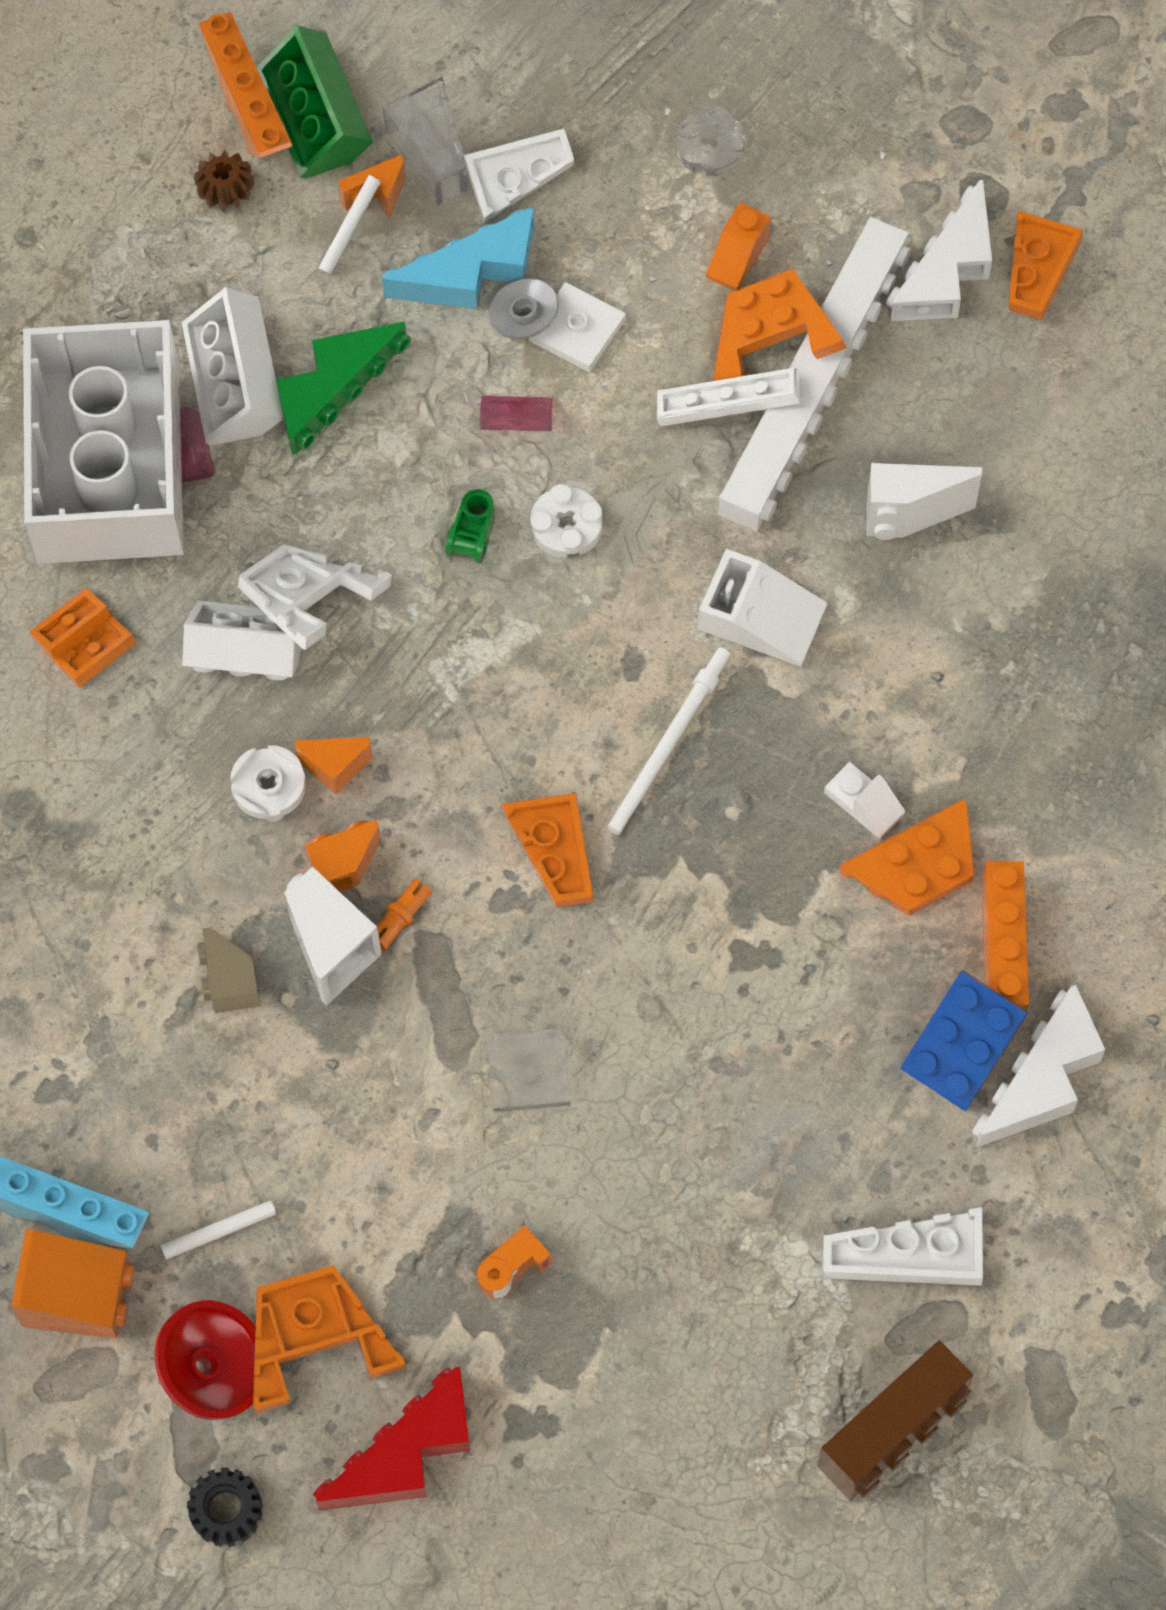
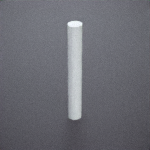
M368 175L318 267L323 272L331 275L381 183L375 177Z
M271 1200L160 1246L167 1260L276 1215Z

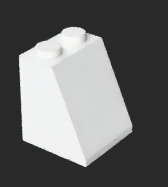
M311 867L305 874L299 873L291 879L286 887L285 897L292 925L321 1001L327 1006L381 955L377 926L315 868Z

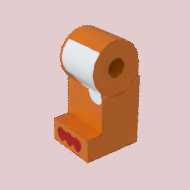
M524 1225L480 1264L477 1270L479 1288L488 1298H503L511 1291L513 1282L529 1268L534 1266L541 1273L551 1265V1254Z

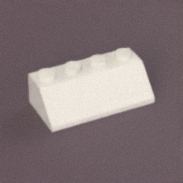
M225 287L182 321L205 442L208 445L262 436L284 419L259 297Z

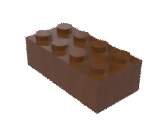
M939 1339L821 1447L817 1467L850 1502L858 1494L865 1498L880 1484L879 1478L886 1468L889 1467L892 1471L896 1470L910 1456L908 1451L917 1440L924 1444L939 1429L937 1425L946 1413L953 1417L967 1404L968 1400L966 1398L972 1392L969 1386L974 1375Z

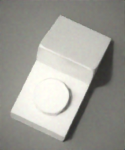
M851 762L824 788V793L879 839L905 815L904 808L881 775L878 774L871 780Z

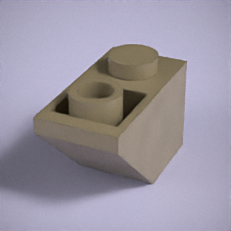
M203 928L204 942L197 943L200 965H207L208 977L202 978L204 1000L212 1001L215 1013L261 1006L253 957L212 928Z

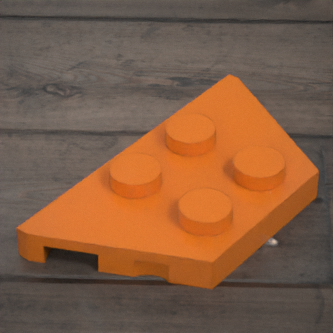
M962 799L840 865L839 872L845 878L852 877L868 887V892L880 899L890 901L894 908L908 916L972 882L974 869L966 801Z

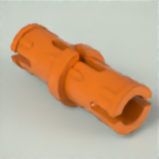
M414 878L395 903L390 902L386 907L387 913L376 925L382 951H386L389 948L388 946L404 927L409 928L413 923L414 914L427 898L433 894L426 884L422 888L419 886L422 882L419 879Z

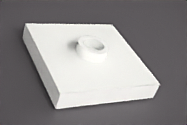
M565 282L556 294L559 308L553 323L542 333L530 337L529 341L590 373L625 322L626 313Z

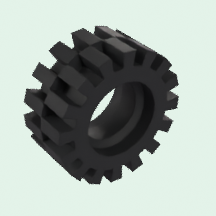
M228 1467L221 1468V1472L215 1473L214 1469L208 1471L209 1476L204 1479L200 1476L196 1480L198 1485L195 1488L191 1487L189 1492L190 1501H187L188 1516L195 1531L201 1535L203 1540L208 1543L211 1541L215 1546L222 1547V1544H228L229 1547L236 1546L235 1542L239 1540L245 1542L249 1539L248 1534L251 1531L255 1533L258 1529V1520H262L263 1513L261 1507H263L257 1487L248 1475L245 1477L242 1471L237 1469L232 1472L229 1471ZM225 1492L236 1495L240 1500L241 1508L239 1514L233 1520L219 1522L210 1515V1503L215 1496Z

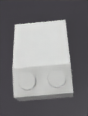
M871 463L867 493L866 536H874L880 540H891L895 537L903 538L975 509L982 477V467Z

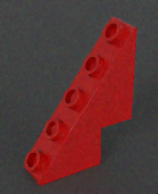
M447 1367L441 1371L432 1381L434 1387L423 1398L417 1395L411 1399L402 1410L405 1415L394 1425L389 1422L380 1428L372 1439L375 1442L364 1453L361 1450L355 1452L344 1463L343 1468L345 1471L334 1481L331 1478L327 1479L315 1490L313 1496L316 1498L319 1511L426 1497L422 1457L470 1451L460 1367H455L453 1370Z

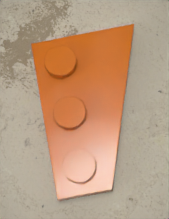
M1017 210L1009 310L1043 320L1083 239V229Z
M576 793L501 804L504 815L555 907L594 902Z

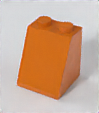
M25 1229L11 1307L21 1325L25 1328L117 1338L119 1326L125 1327L127 1321L128 1303L123 1301L126 1288H132L135 1265L130 1264L128 1255L124 1250L34 1229Z

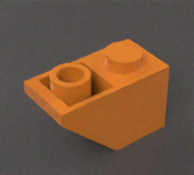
M376 819L369 822L357 821L349 825L342 832L333 835L325 833L311 840V843L305 844L310 867L315 868L339 892L358 886L381 841L379 825Z

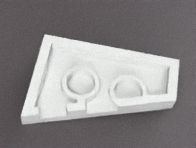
M564 129L464 155V163L484 223L574 165V157Z

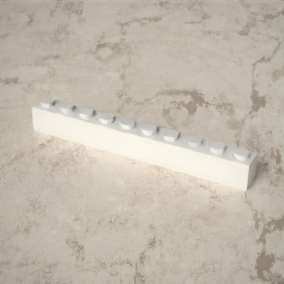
M873 217L869 218L821 307L846 343L847 349L817 360L812 353L807 333L789 367H796L799 373L800 404L766 409L719 497V516L758 532L763 520L770 521L776 509L777 502L774 500L778 492L784 493L790 483L792 473L789 471L794 462L800 464L807 449L805 441L808 435H815L822 421L823 416L820 413L824 405L827 407L831 406L837 393L838 387L835 385L839 377L845 379L852 364L850 356L854 349L859 351L862 348L867 336L865 328L868 322L874 323L882 307L880 300L883 294L889 295L894 287L897 278L894 275L898 266L904 268L911 252V248L907 247L909 232Z

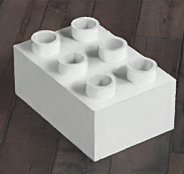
M160 320L23 329L24 524L37 564L184 555L179 362L170 321Z

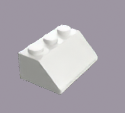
M198 600L184 623L182 666L193 667V670L197 672L207 673L214 670H225L234 676H248L253 673L266 675L271 680H284L288 677L292 678L298 667L301 647L259 607Z

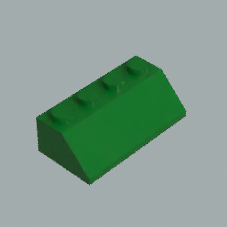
M297 25L257 66V69L292 143V147L288 149L301 178H308L351 164L373 141L327 33Z

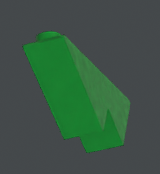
M405 321L311 340L317 371L276 379L292 455L298 454L301 450L308 449L313 444L319 431L325 425H332L338 418L340 410L349 401L354 402L361 395L364 386L373 377H379L386 369L387 363L396 354H401L407 349L411 342V337L406 334Z

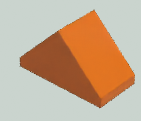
M370 737L295 740L296 755L301 765L334 794H337L372 760Z

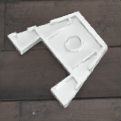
M283 544L240 574L238 588L295 643L306 650L325 636L327 623L306 613L305 610L339 585L372 601L391 587L392 575L380 570L378 576L361 572L362 565L351 562L345 566L327 562L328 556Z

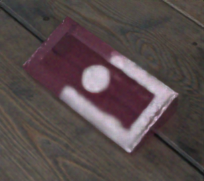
M481 396L480 430L552 431L553 397Z
M186 406L180 410L182 483L205 479L215 475L210 447L205 442L200 413Z

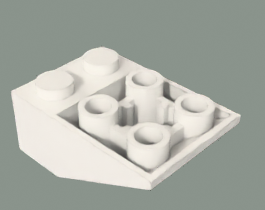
M726 549L699 609L698 630L801 667L828 603L765 563Z

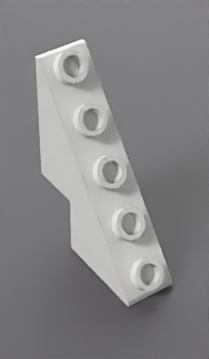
M979 180L975 187L970 185L966 189L960 202V208L957 212L952 210L948 214L942 225L943 231L938 238L933 236L927 243L923 253L925 256L919 263L917 261L912 263L905 276L906 282L901 288L895 287L886 303L887 306L892 308L891 321L958 318L961 302L959 281L989 279L992 254L983 180Z
M1076 985L1071 986L1068 992L1060 990L1050 1007V1010L1055 1012L1048 1023L1043 1020L1039 1023L1031 1037L1035 1045L1029 1054L1022 1051L1013 1065L1011 1071L1016 1073L1010 1085L1003 1082L994 1095L992 1103L996 1104V1107L990 1117L983 1113L972 1131V1134L978 1137L977 1147L1074 1112L1078 1099L1067 1075L1101 1063L1105 1052L1103 1043Z

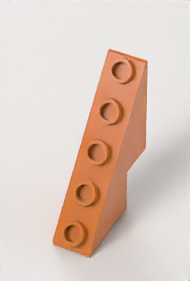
M231 11L225 14H214L208 20L198 23L229 112L236 115L249 154L262 158L292 147L289 136Z

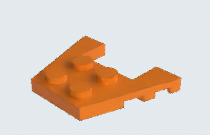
M790 269L727 294L713 381L746 376L742 359L744 355L807 331L812 353L817 360L847 349V346L795 271Z
M334 1265L257 1287L253 1410L255 1414L290 1404L289 1394L279 1364L358 1341L370 1379L405 1369L403 1357L394 1350L386 1339L385 1333L378 1324L374 1323L363 1308L361 1301Z

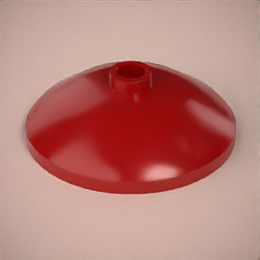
M214 1300L192 1302L174 1312L161 1327L154 1351L157 1376L169 1398L185 1412L206 1420L232 1418L252 1406L256 1329L254 1323L237 1308ZM197 1361L203 1364L204 1373L198 1370L196 1366Z

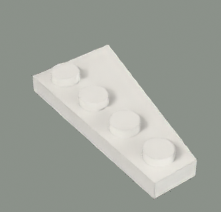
M982 1207L969 1209L968 1213L950 1216V1213L935 1215L931 1220L911 1223V1220L896 1222L893 1227L882 1229L869 1227L824 1235L823 1279L982 1286Z

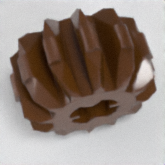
M224 149L221 156L216 157L210 152L209 162L199 161V171L195 172L194 175L198 196L201 200H206L210 209L217 204H220V208L225 211L229 204L239 208V199L249 200L250 189H253L254 186L250 164H248V161H242L239 153L229 157Z

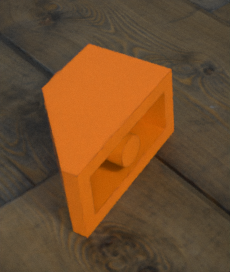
M739 202L723 228L706 272V278L733 291L739 290L769 241L771 216Z

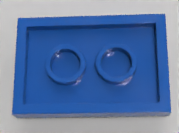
M962 970L900 1069L960 1109L966 1111L1029 1012Z

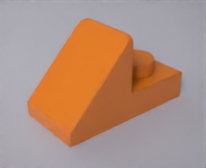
M398 155L338 181L339 197L345 210H349L352 207L368 175L381 181L372 199L378 198L387 216L390 217L406 180L404 159L402 155Z

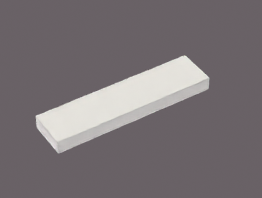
M795 367L658 390L657 421L661 427L800 404L798 370Z

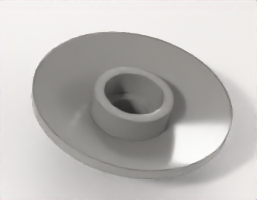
M530 278L516 280L505 285L495 294L489 306V319L493 328L504 337L511 339L530 338L542 333L553 323L558 313V298L553 288L541 280Z

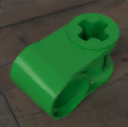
M473 489L463 496L455 522L452 524L447 537L446 555L452 556L456 553L474 558L476 563L481 564L483 562L495 523L494 501L487 491ZM475 508H483L486 510V512L481 515H474L470 513V511H472Z

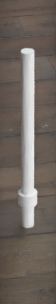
M719 647L706 668L700 669L693 680L694 687L608 824L607 829L610 832L620 835L703 699L715 689L719 682L718 675L731 656L726 649Z

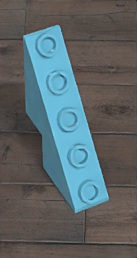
M534 208L517 210L509 215L508 218L493 225H485L476 233L463 239H455L438 251L431 254H423L416 258L414 262L401 268L390 269L382 276L384 298L477 309L482 279L503 282L525 279L534 232Z
M0 1156V1210L11 1217L41 1221L64 1237L133 1249L149 1215L148 1211Z

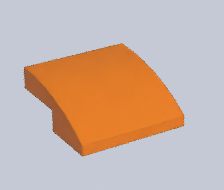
M87 588L29 632L42 650L79 688L137 644L133 635L111 615L108 607Z

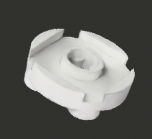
M565 484L555 485L551 491L543 494L533 505L530 518L533 538L540 549L555 557L568 558L567 554L579 552V555L587 553L597 544L601 537L602 508L590 494L583 490L570 488ZM572 517L575 525L573 527L566 525L564 528L559 527V518Z
M268 745V749L256 751V748L248 750L239 757L232 768V795L239 808L252 817L266 819L270 822L279 821L284 815L292 812L304 797L306 777L297 756L286 748ZM272 775L276 777V786L274 788L262 789V783L259 781L262 777L265 779H269Z

